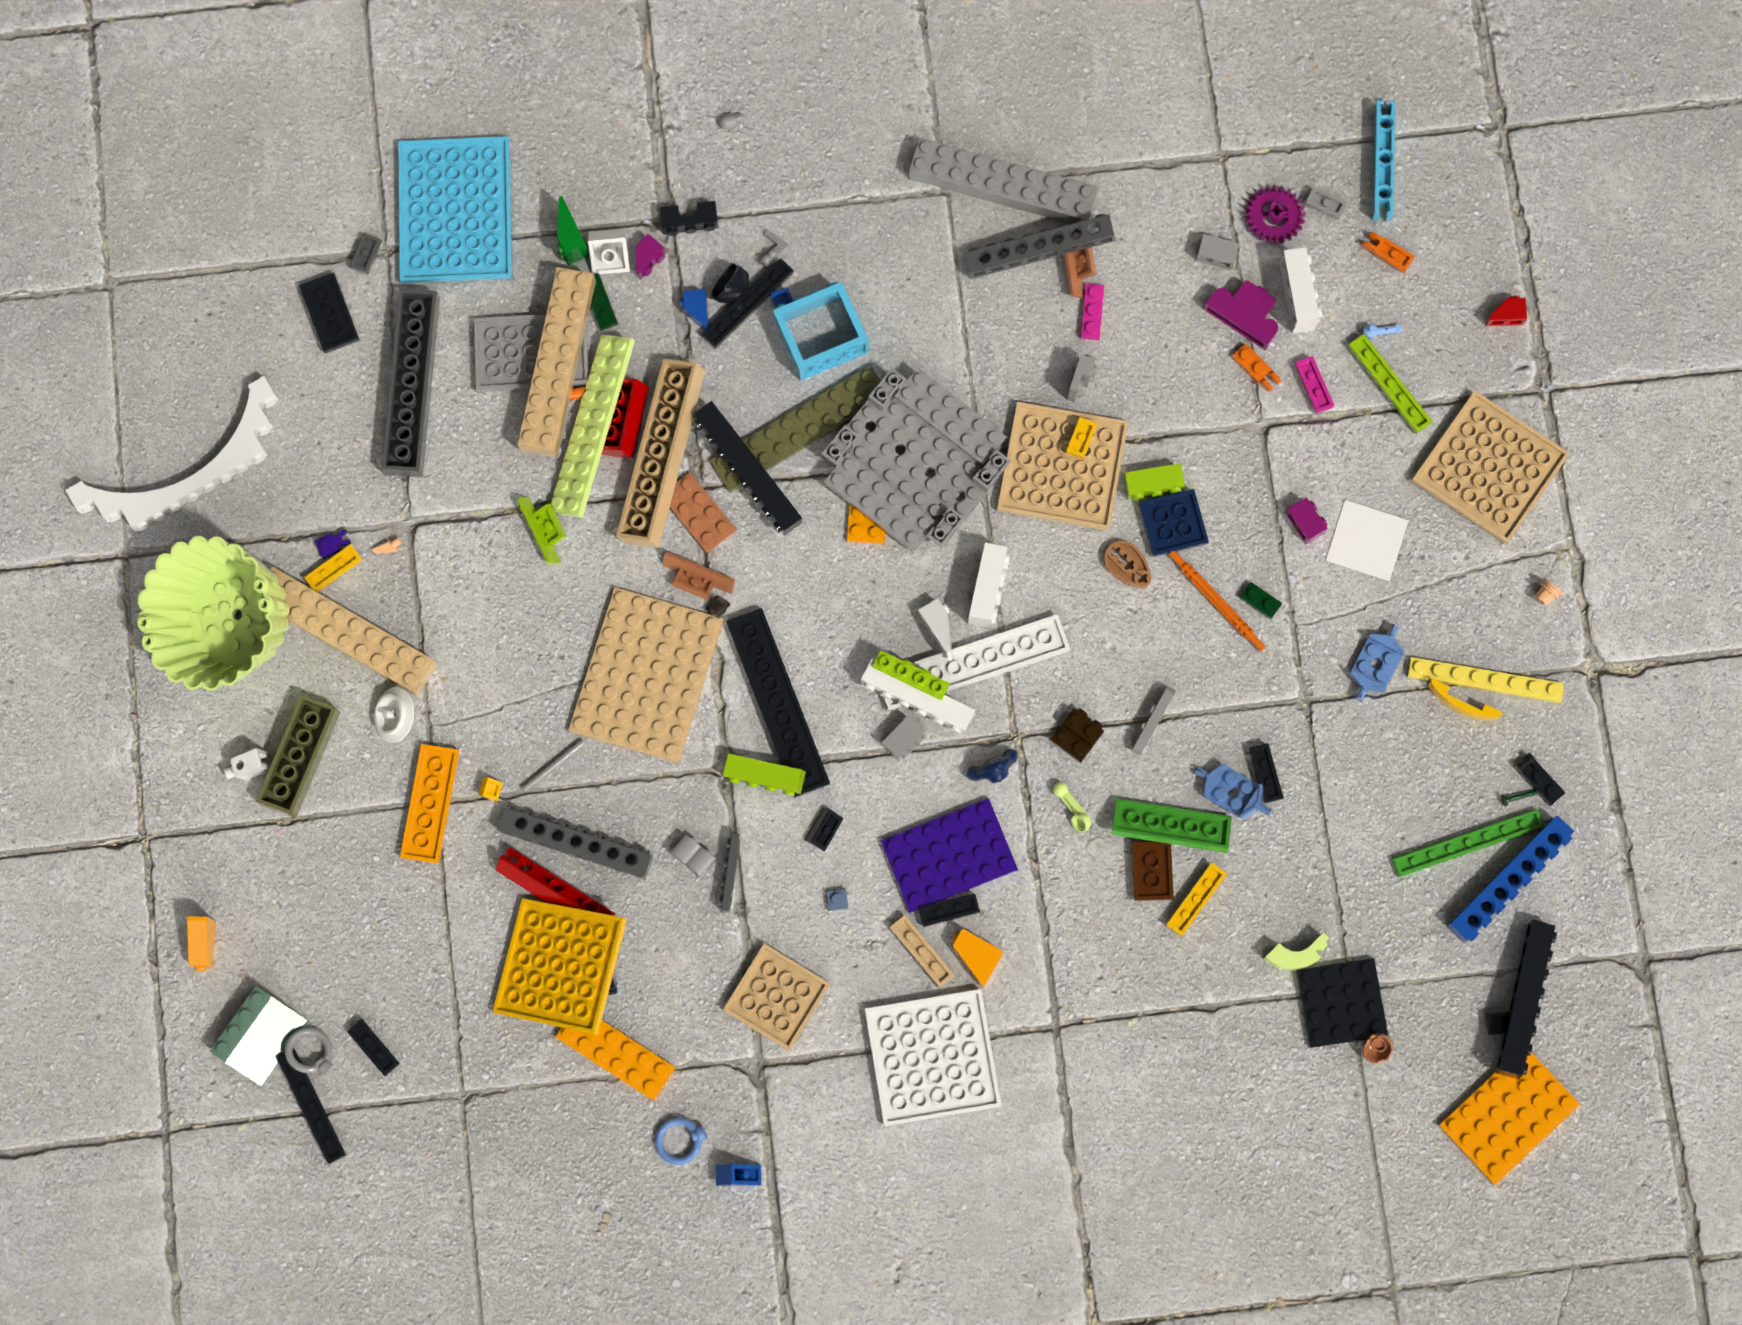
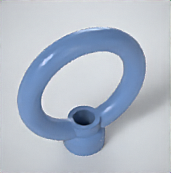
M675 1117L668 1119L659 1127L655 1136V1147L659 1156L667 1163L684 1165L696 1158L700 1152L702 1141L707 1140V1135L703 1125L696 1126L689 1119ZM675 1125L687 1127L691 1131L694 1140L692 1150L683 1157L671 1156L663 1146L665 1132Z

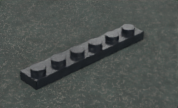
M780 258L702 334V337L716 349L771 296L770 293L775 292L794 273V270Z
M292 1050L294 1058L302 1064L296 1050ZM285 1055L277 1058L328 1165L347 1156L308 1074L299 1072L291 1067Z

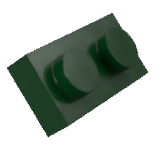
M1252 582L1249 583L1239 598L1270 620L1282 605V602Z

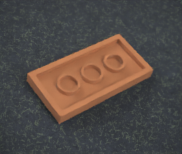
M690 472L676 482L670 509L707 554L737 530Z

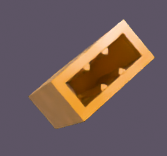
M187 916L189 966L195 968L194 971L205 972L207 968H213L216 921L208 917Z
M962 928L961 932L956 931L951 940L954 942L953 949L980 986L984 988L1004 951Z

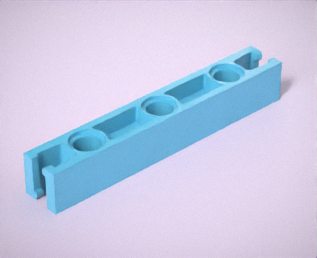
M1377 100L1374 107L1372 220H1380L1378 208L1379 206H1385L1387 208L1385 221H1391L1394 213L1396 101H1390L1388 107H1386L1389 115H1382L1381 105H1384V101ZM1380 124H1386L1388 128H1383ZM1381 158H1384V159H1386L1388 162H1387V163H1383V162L1380 161V159H1381ZM1384 193L1387 198H1382L1379 194Z

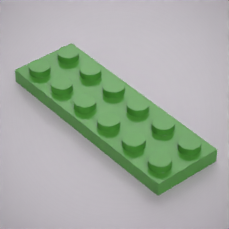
M1116 798L1112 835L1228 853L1232 817Z

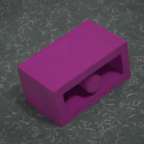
M1307 497L1289 507L1285 513L1305 544L1325 534L1328 529L1326 520L1318 515L1316 505L1313 501H1309Z

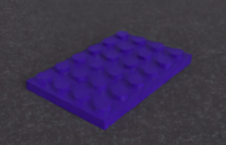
M989 798L881 840L909 913L919 910L918 908L938 903L1018 871Z

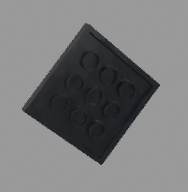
M1374 958L1296 970L1310 1048L1366 1040L1373 1033H1382L1389 1036Z

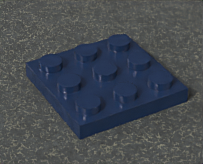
M1194 489L1139 502L1153 557L1209 544Z

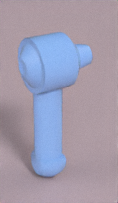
M1367 324L1362 331V335L1365 334L1369 340H1372L1376 335L1400 333L1402 327L1399 324L1385 327Z

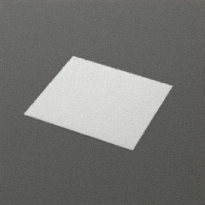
M1345 500L1326 561L1390 581L1409 520Z

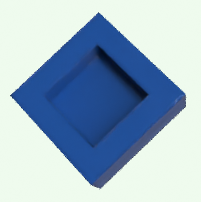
M789 288L770 293L775 307L780 304L786 305L793 301Z

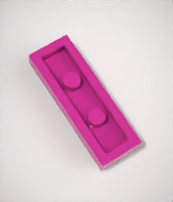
M1086 284L1081 339L1100 340L1104 285Z
M1313 356L1295 362L1294 365L1316 415L1333 409L1335 405Z

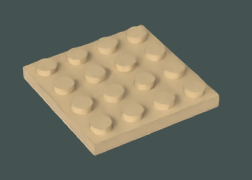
M764 943L723 1011L790 1052L831 984Z

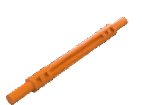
M1176 551L1169 554L1181 568L1182 573L1245 639L1248 638L1261 652L1266 646L1253 633V629L1189 562L1186 563Z

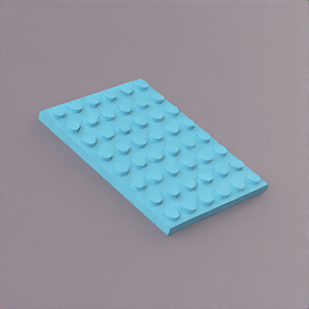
M509 136L398 141L400 283L512 279Z

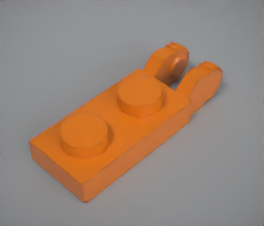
M1370 231L1367 234L1368 238L1375 243H1379L1376 247L1368 241H1363L1361 246L1405 273L1415 256L1387 238Z
M1246 343L1232 355V358L1252 379L1268 392L1273 390V388L1264 379L1266 376L1276 384L1281 382L1280 377Z

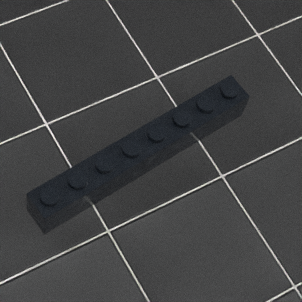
M710 401L693 414L695 419L693 423L698 430L702 429L706 435L704 437L710 445H715L717 448L715 451L721 459L725 458L729 463L727 467L731 473H736L740 479L738 481L744 489H749L751 492L749 495L755 503L759 502L762 506V513L766 518L770 517L774 522L772 525L778 533L782 532L785 536L802 524L803 519L715 404Z
M1534 919L1528 923L1497 1063V1074L1515 1079H1520L1523 1075L1527 1074L1529 1064L1526 1063L1527 1056L1531 1055L1533 1045L1530 1044L1531 1037H1534L1536 1034L1537 1026L1534 1025L1535 1019L1539 1017L1541 1007L1538 1006L1539 1000L1543 999L1545 988H1542L1543 982L1547 980L1549 969H1546L1547 963L1552 959L1553 951L1551 950V945L1555 943L1557 932H1554L1555 925Z

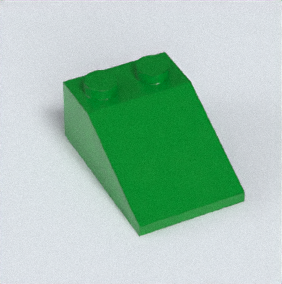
M560 196L557 227L559 243L556 245L562 260H567L568 265H571L589 257V254L563 196Z

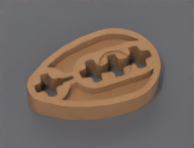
M1117 541L1107 548L1104 555V565L1113 577L1131 587L1144 589L1149 586L1151 582L1149 566L1142 553L1134 544L1128 541ZM1112 549L1115 551L1118 549L1121 557L1126 556L1125 561L1128 564L1133 563V569L1129 568L1126 570V564L1124 562L1119 563L1117 555H1111ZM1138 576H1146V583H1139Z

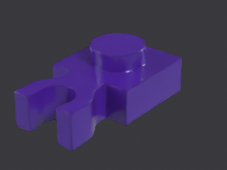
M345 529L340 531L335 537L330 533L315 540L323 559L340 552V546L352 544L350 539L342 540L343 536L348 535Z

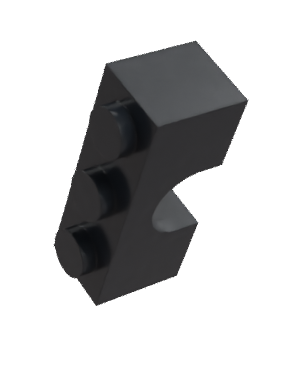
M715 201L697 203V213L691 218L683 217L680 214L678 205L660 207L664 235L675 236L682 232L692 234L699 230L713 231L715 228H719Z

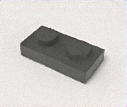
M364 233L350 268L369 274L382 240Z

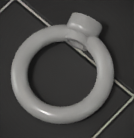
M311 1027L301 1028L293 1032L287 1039L284 1050L285 1057L290 1066L302 1073L318 1072L322 1076L333 1066L330 1062L332 1045L327 1035L322 1031ZM305 1035L317 1037L324 1045L323 1057L314 1065L299 1063L294 1058L292 1051L293 1045L298 1038Z

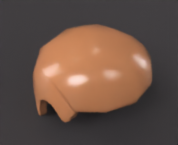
M1373 1033L1363 1043V1055L1367 1061L1373 1064L1387 1061L1393 1053V1042L1385 1034Z

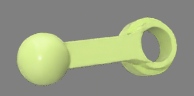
M1057 782L1053 786L1054 795L1060 797L1074 814L1071 819L1073 827L1078 832H1085L1091 825L1089 816L1084 813L1086 810L1070 794L1065 783Z

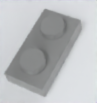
M1313 187L1305 203L1306 206L1337 220L1340 219L1347 204L1346 201L1316 187Z

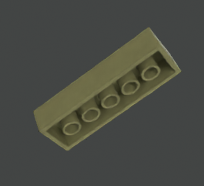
M300 695L256 799L259 805L293 818L297 817L340 715V711L336 707Z

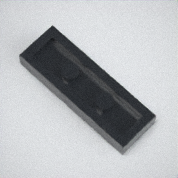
M1265 743L1250 747L1249 752L1258 784L1263 785L1262 798L1264 804L1283 800L1284 797L1269 744Z
M975 893L918 908L923 928L980 913Z
M361 1019L347 1031L385 1077L401 1064L364 1019Z

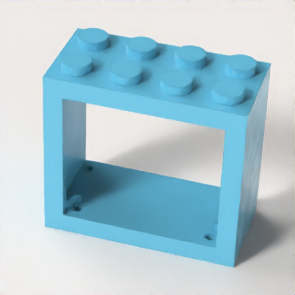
M833 282L825 289L814 290L806 297H797L791 303L786 305L780 304L773 310L774 323L800 381L869 353L868 337L842 282ZM841 299L857 333L856 338L810 358L803 359L786 321Z

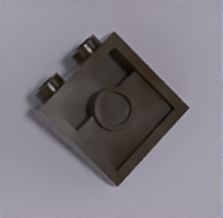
M1073 708L1050 741L1081 764L1104 734V730L1102 729L1103 725L1099 721L1094 719L1092 722L1088 719V714L1084 710Z

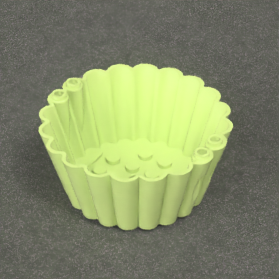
M195 536L190 540L189 544L185 542L175 543L171 548L170 554L164 553L157 558L155 563L156 569L150 570L145 575L144 585L146 589L142 590L138 596V605L142 611L137 617V625L144 632L142 646L147 652L152 653L151 659L154 667L159 670H166V676L171 682L179 683L183 681L185 687L190 690H196L203 686L208 691L217 690L223 685H234L262 666L263 663L273 658L276 648L280 647L284 642L283 633L289 627V621L286 616L290 610L289 604L284 601L286 591L278 584L277 575L267 569L262 562L240 545L230 544L220 537H213L207 540L202 536ZM238 609L242 612V617L239 620L235 617Z

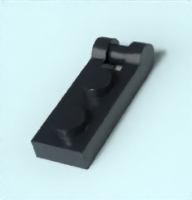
M1527 753L1521 762L1518 761L1514 765L1520 775L1549 806L1553 805L1565 794V791L1542 768L1531 753ZM1528 765L1533 768L1530 772L1526 770Z

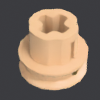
M1544 578V582L1539 583L1541 588L1535 596L1548 606L1554 598L1559 600V596L1563 595V593Z

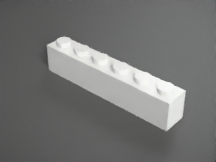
M871 659L861 678L864 688L870 691L875 689L881 692L880 695L888 700L893 698L898 701L900 706L904 708L911 707L915 709V713L922 717L927 715L933 718L932 721L941 726L945 724L954 733L960 734L962 732L965 734L975 715L974 709L944 695L942 700H938L874 669L873 664L875 660Z

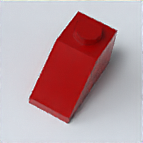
M1510 296L1488 318L1486 326L1524 325L1527 320L1526 298H1520V296Z

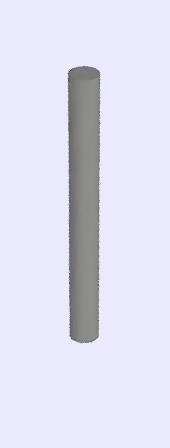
M582 739L579 740L521 788L527 793L582 749L586 743Z

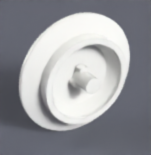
M393 687L384 692L374 712V721L379 736L386 742L396 743L406 737L414 719L412 698L406 690L399 687Z

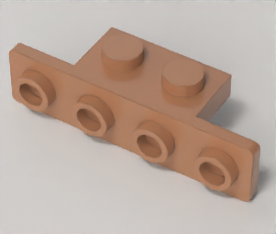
M1092 247L1063 255L1069 282V292L1073 297L1084 298L1082 280L1097 274Z
M665 552L662 565L678 572L672 586L705 600L709 598L714 587L732 594L735 579L713 571L710 568L703 567L693 561L686 560L676 554Z

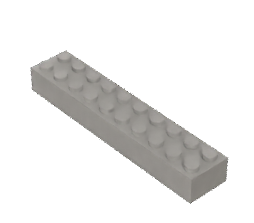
M920 137L909 170L910 180L1074 224L1080 219H1090L1098 191V186Z

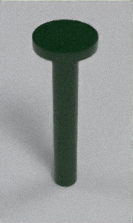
M1533 790L1511 797L1502 795L1501 800L1504 806H1508V802L1537 795V791Z

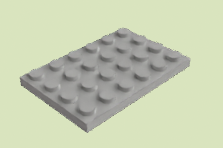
M546 314L474 318L477 392L530 389ZM587 325L573 386H586L589 377Z

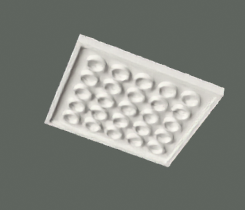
M981 989L865 1009L884 1127L1002 1107Z

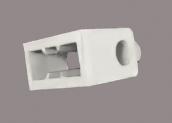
M255 748L231 758L232 766L224 768V772L228 779L236 777L248 780L267 774L272 764V758L269 752Z

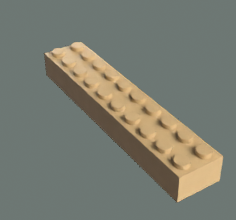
M559 267L556 269L518 441L520 451L558 458L596 283L594 273Z
M663 359L616 537L625 544L659 548L693 421V414L695 413L705 375V370L695 362Z
M272 566L270 571L277 575L278 584L286 591L284 601L290 607L289 613L286 616L289 623L414 696H419L437 667L435 660Z

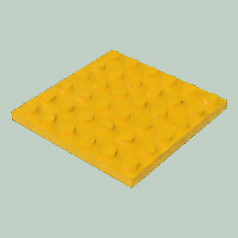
M522 898L492 1013L598 1035L627 919Z

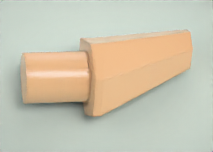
M397 537L392 542L388 540L373 547L371 550L376 554L397 552V547L402 543V540Z

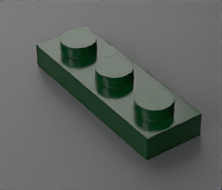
M597 273L594 274L596 283L591 307L599 328L603 331L617 326L618 322L600 275Z

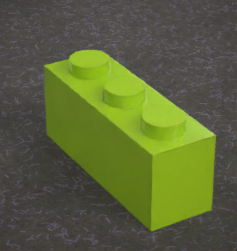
M1181 463L1125 472L1123 477L1127 499H1133L1134 501L1141 500L1144 496L1160 497L1163 495L1162 493H1178L1184 490L1185 487Z

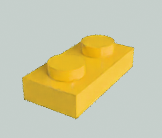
M1079 417L1066 453L1084 460L1097 423Z

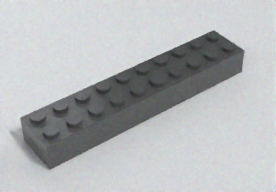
M399 289L381 468L385 475L423 477L440 297L437 291Z

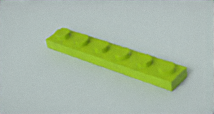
M1365 334L1348 345L1416 434L1432 424L1433 421Z

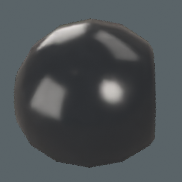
M730 263L731 265L714 285L710 299L718 303H730L738 300L745 293L749 285V274L740 265Z

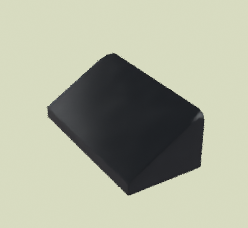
M822 808L805 841L825 852L844 818L829 808Z

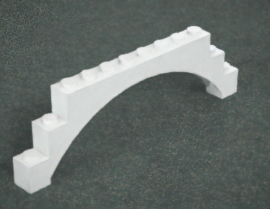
M263 376L248 385L250 389L248 402L235 433L221 452L192 476L173 485L147 492H110L87 486L83 481L65 491L81 514L83 512H90L94 506H97L101 515L108 523L119 520L121 515L124 514L135 532L145 530L150 523L162 520L169 512H175L183 504L195 501L202 493L212 491L216 485L228 482L233 475L245 472L249 466L262 462L268 456L257 437L268 434L270 429L273 428L262 410L272 407L278 401L270 384Z

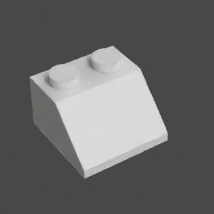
M626 228L591 231L588 233L592 273L630 272Z

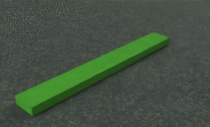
M1538 809L1393 858L1392 863L1398 878L1533 832L1545 826Z

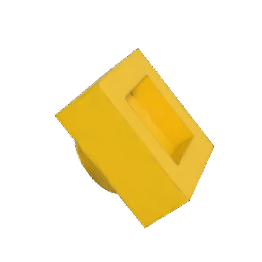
M483 777L478 795L492 801H498L503 783L489 777Z

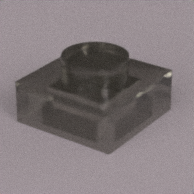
M716 595L705 610L719 619L731 604L726 599Z

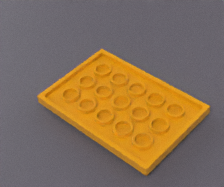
M1532 1052L1530 1056H1527L1526 1063L1529 1064L1526 1075H1523L1520 1079H1515L1495 1072L1438 1125L1493 1185H1496L1580 1105Z

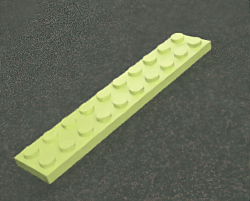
M601 335L585 387V393L581 400L551 501L556 514L583 518L635 340L632 338Z

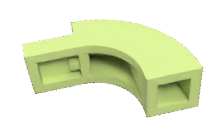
M1323 932L1307 949L1299 952L1290 951L1279 943L1264 960L1282 970L1294 971L1307 968L1321 958L1316 951L1321 952L1328 945L1326 941L1329 937Z

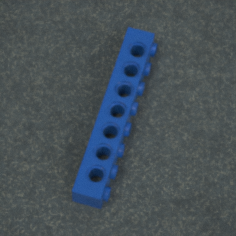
M1558 815L1555 816L1447 927L1463 943L1468 940L1472 942L1479 935L1477 931L1482 926L1486 928L1493 921L1490 917L1495 912L1497 914L1502 912L1506 907L1504 903L1508 899L1512 901L1520 893L1517 890L1522 885L1526 887L1533 880L1531 878L1532 874L1535 871L1540 873L1546 867L1544 862L1548 858L1552 860L1559 853L1557 849L1561 845L1565 847L1573 839L1571 835L1575 831ZM1549 835L1556 838V844H1551L1548 841ZM1535 849H1540L1543 852L1542 858L1535 855ZM1522 862L1528 863L1530 866L1529 871L1522 869ZM1508 876L1516 878V885H1511L1508 882ZM1495 889L1502 891V899L1495 896ZM1482 903L1489 905V912H1484L1481 909ZM1469 916L1476 919V926H1471L1468 923Z

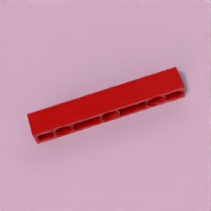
M511 847L507 849L505 855L499 858L495 871L544 902L615 916V913Z

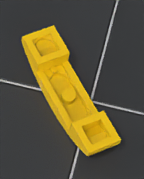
M1433 678L1428 684L1432 693L1443 704L1464 716L1480 720H1498L1503 712L1487 704L1480 710L1447 694L1450 686Z

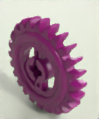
M1276 185L1273 186L1272 191L1266 186L1265 193L1262 189H1259V196L1253 193L1252 197L1254 200H1248L1250 206L1247 205L1245 207V210L1248 212L1244 215L1248 218L1246 224L1252 225L1249 227V231L1255 230L1254 236L1260 235V241L1266 238L1268 244L1271 240H1273L1274 244H1277L1278 240L1281 243H1285V238L1291 241V235L1298 236L1297 231H1301L1303 228L1301 225L1305 223V220L1301 218L1305 217L1306 213L1301 212L1305 208L1304 205L1298 206L1302 199L1295 200L1297 193L1290 196L1291 189L1284 193L1283 186L1277 191ZM1272 204L1268 211H1262L1265 206ZM1263 219H1267L1272 225L1281 223L1282 219H1288V221L1283 226L1275 228L1268 226Z

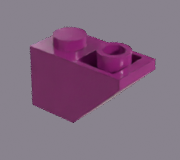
M647 234L635 246L636 272L640 280L644 276L650 275L653 267L657 263H661L666 254L665 247L650 234Z

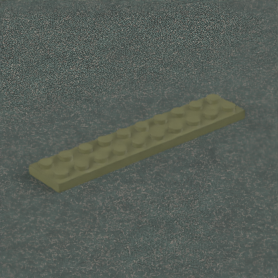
M869 365L746 438L743 442L763 468L768 471L849 423L867 402L869 395L881 380L872 366ZM716 456L710 460L730 493L741 487L738 481L740 479L736 473H731L727 467L729 463L725 458L721 459L719 456Z

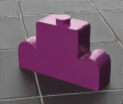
M1248 280L1244 281L1233 297H1231L1228 289L1218 288L1205 303L1204 311L1265 351L1274 340L1278 331L1277 322L1273 319H1266L1274 308L1276 299L1268 294L1265 288L1257 287Z

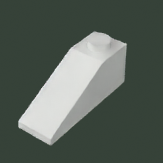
M937 598L920 608L918 612L921 620L947 659L951 661L952 647L948 617L950 611L946 604H941Z

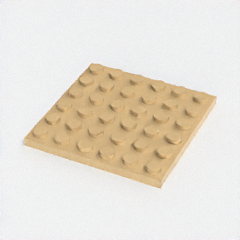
M1474 391L1418 470L1412 482L1507 545L1570 453L1485 396Z
M1017 402L1007 458L1011 462L1004 470L997 511L1109 531L1129 421ZM1079 417L1097 423L1084 460L1066 453Z

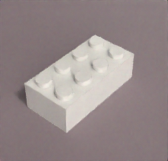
M1306 247L1284 250L1279 265L1292 334L1314 331L1316 325L1319 324V318H1321L1322 314L1320 306L1317 307L1316 302L1318 300V291L1313 286V282H1315L1314 272L1310 271L1311 255L1310 253L1307 254Z
M985 543L969 613V625L991 629V625L996 624L998 608H995V606H999L1002 590H999V588L1004 587L1006 572L1003 570L1008 569L1010 554L1007 553L1008 547Z

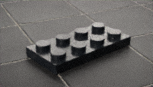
M334 272L299 285L325 354L360 341Z

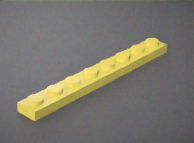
M1414 657L1410 658L1407 675L1409 678L1431 681L1433 678L1444 684L1555 703L1562 702L1564 683Z

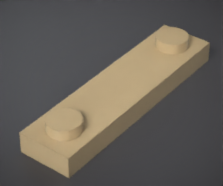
M905 915L890 927L939 988L955 976Z

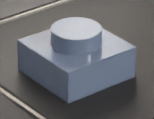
M846 889L827 891L829 912L848 909Z

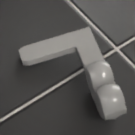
M769 230L764 232V235L777 246L762 258L761 263L766 267L787 247L785 242Z

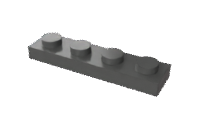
M732 833L731 838L727 839L726 850L730 851L729 858L725 857L724 869H727L726 877H722L721 888H724V895L719 898V907L722 908V913L730 914L740 834Z

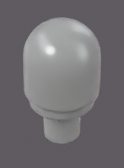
M730 113L722 116L719 124L722 129L729 130L738 126V122L744 121L745 117L743 113L738 115Z

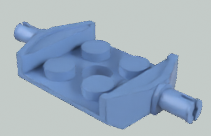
M1392 624L1386 635H1369L1350 672L1351 678L1359 686V691L1355 697L1356 700L1359 699V702H1362L1368 691L1384 692L1405 653L1395 640V636L1400 629L1399 626L1395 628V624ZM1379 660L1381 668L1374 669L1371 666V661Z
M1224 763L1209 773L1200 767L1195 771V774L1205 779L1204 797L1240 819L1244 820L1256 811H1261L1267 816H1270V813H1272L1273 809L1262 803L1263 785H1258L1232 770L1227 764ZM1232 789H1237L1240 794L1238 797L1232 798L1229 796V792Z

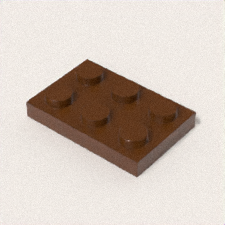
M1132 842L1134 901L1174 900L1171 844Z

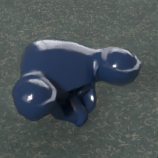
M1007 749L1002 756L993 757L980 767L971 766L967 770L966 777L971 781L988 779L991 783L1001 782L1009 775V768L1016 763L1018 752L1013 749Z

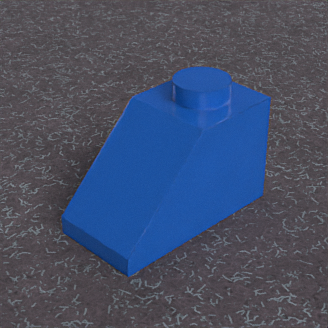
M706 290L683 291V297L680 298L681 309H684L687 317L706 331L709 328Z
M716 1165V1186L761 1185V1165Z

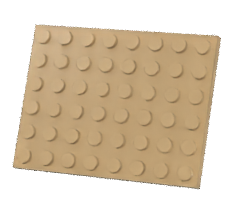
M615 587L568 731L679 764L724 618Z

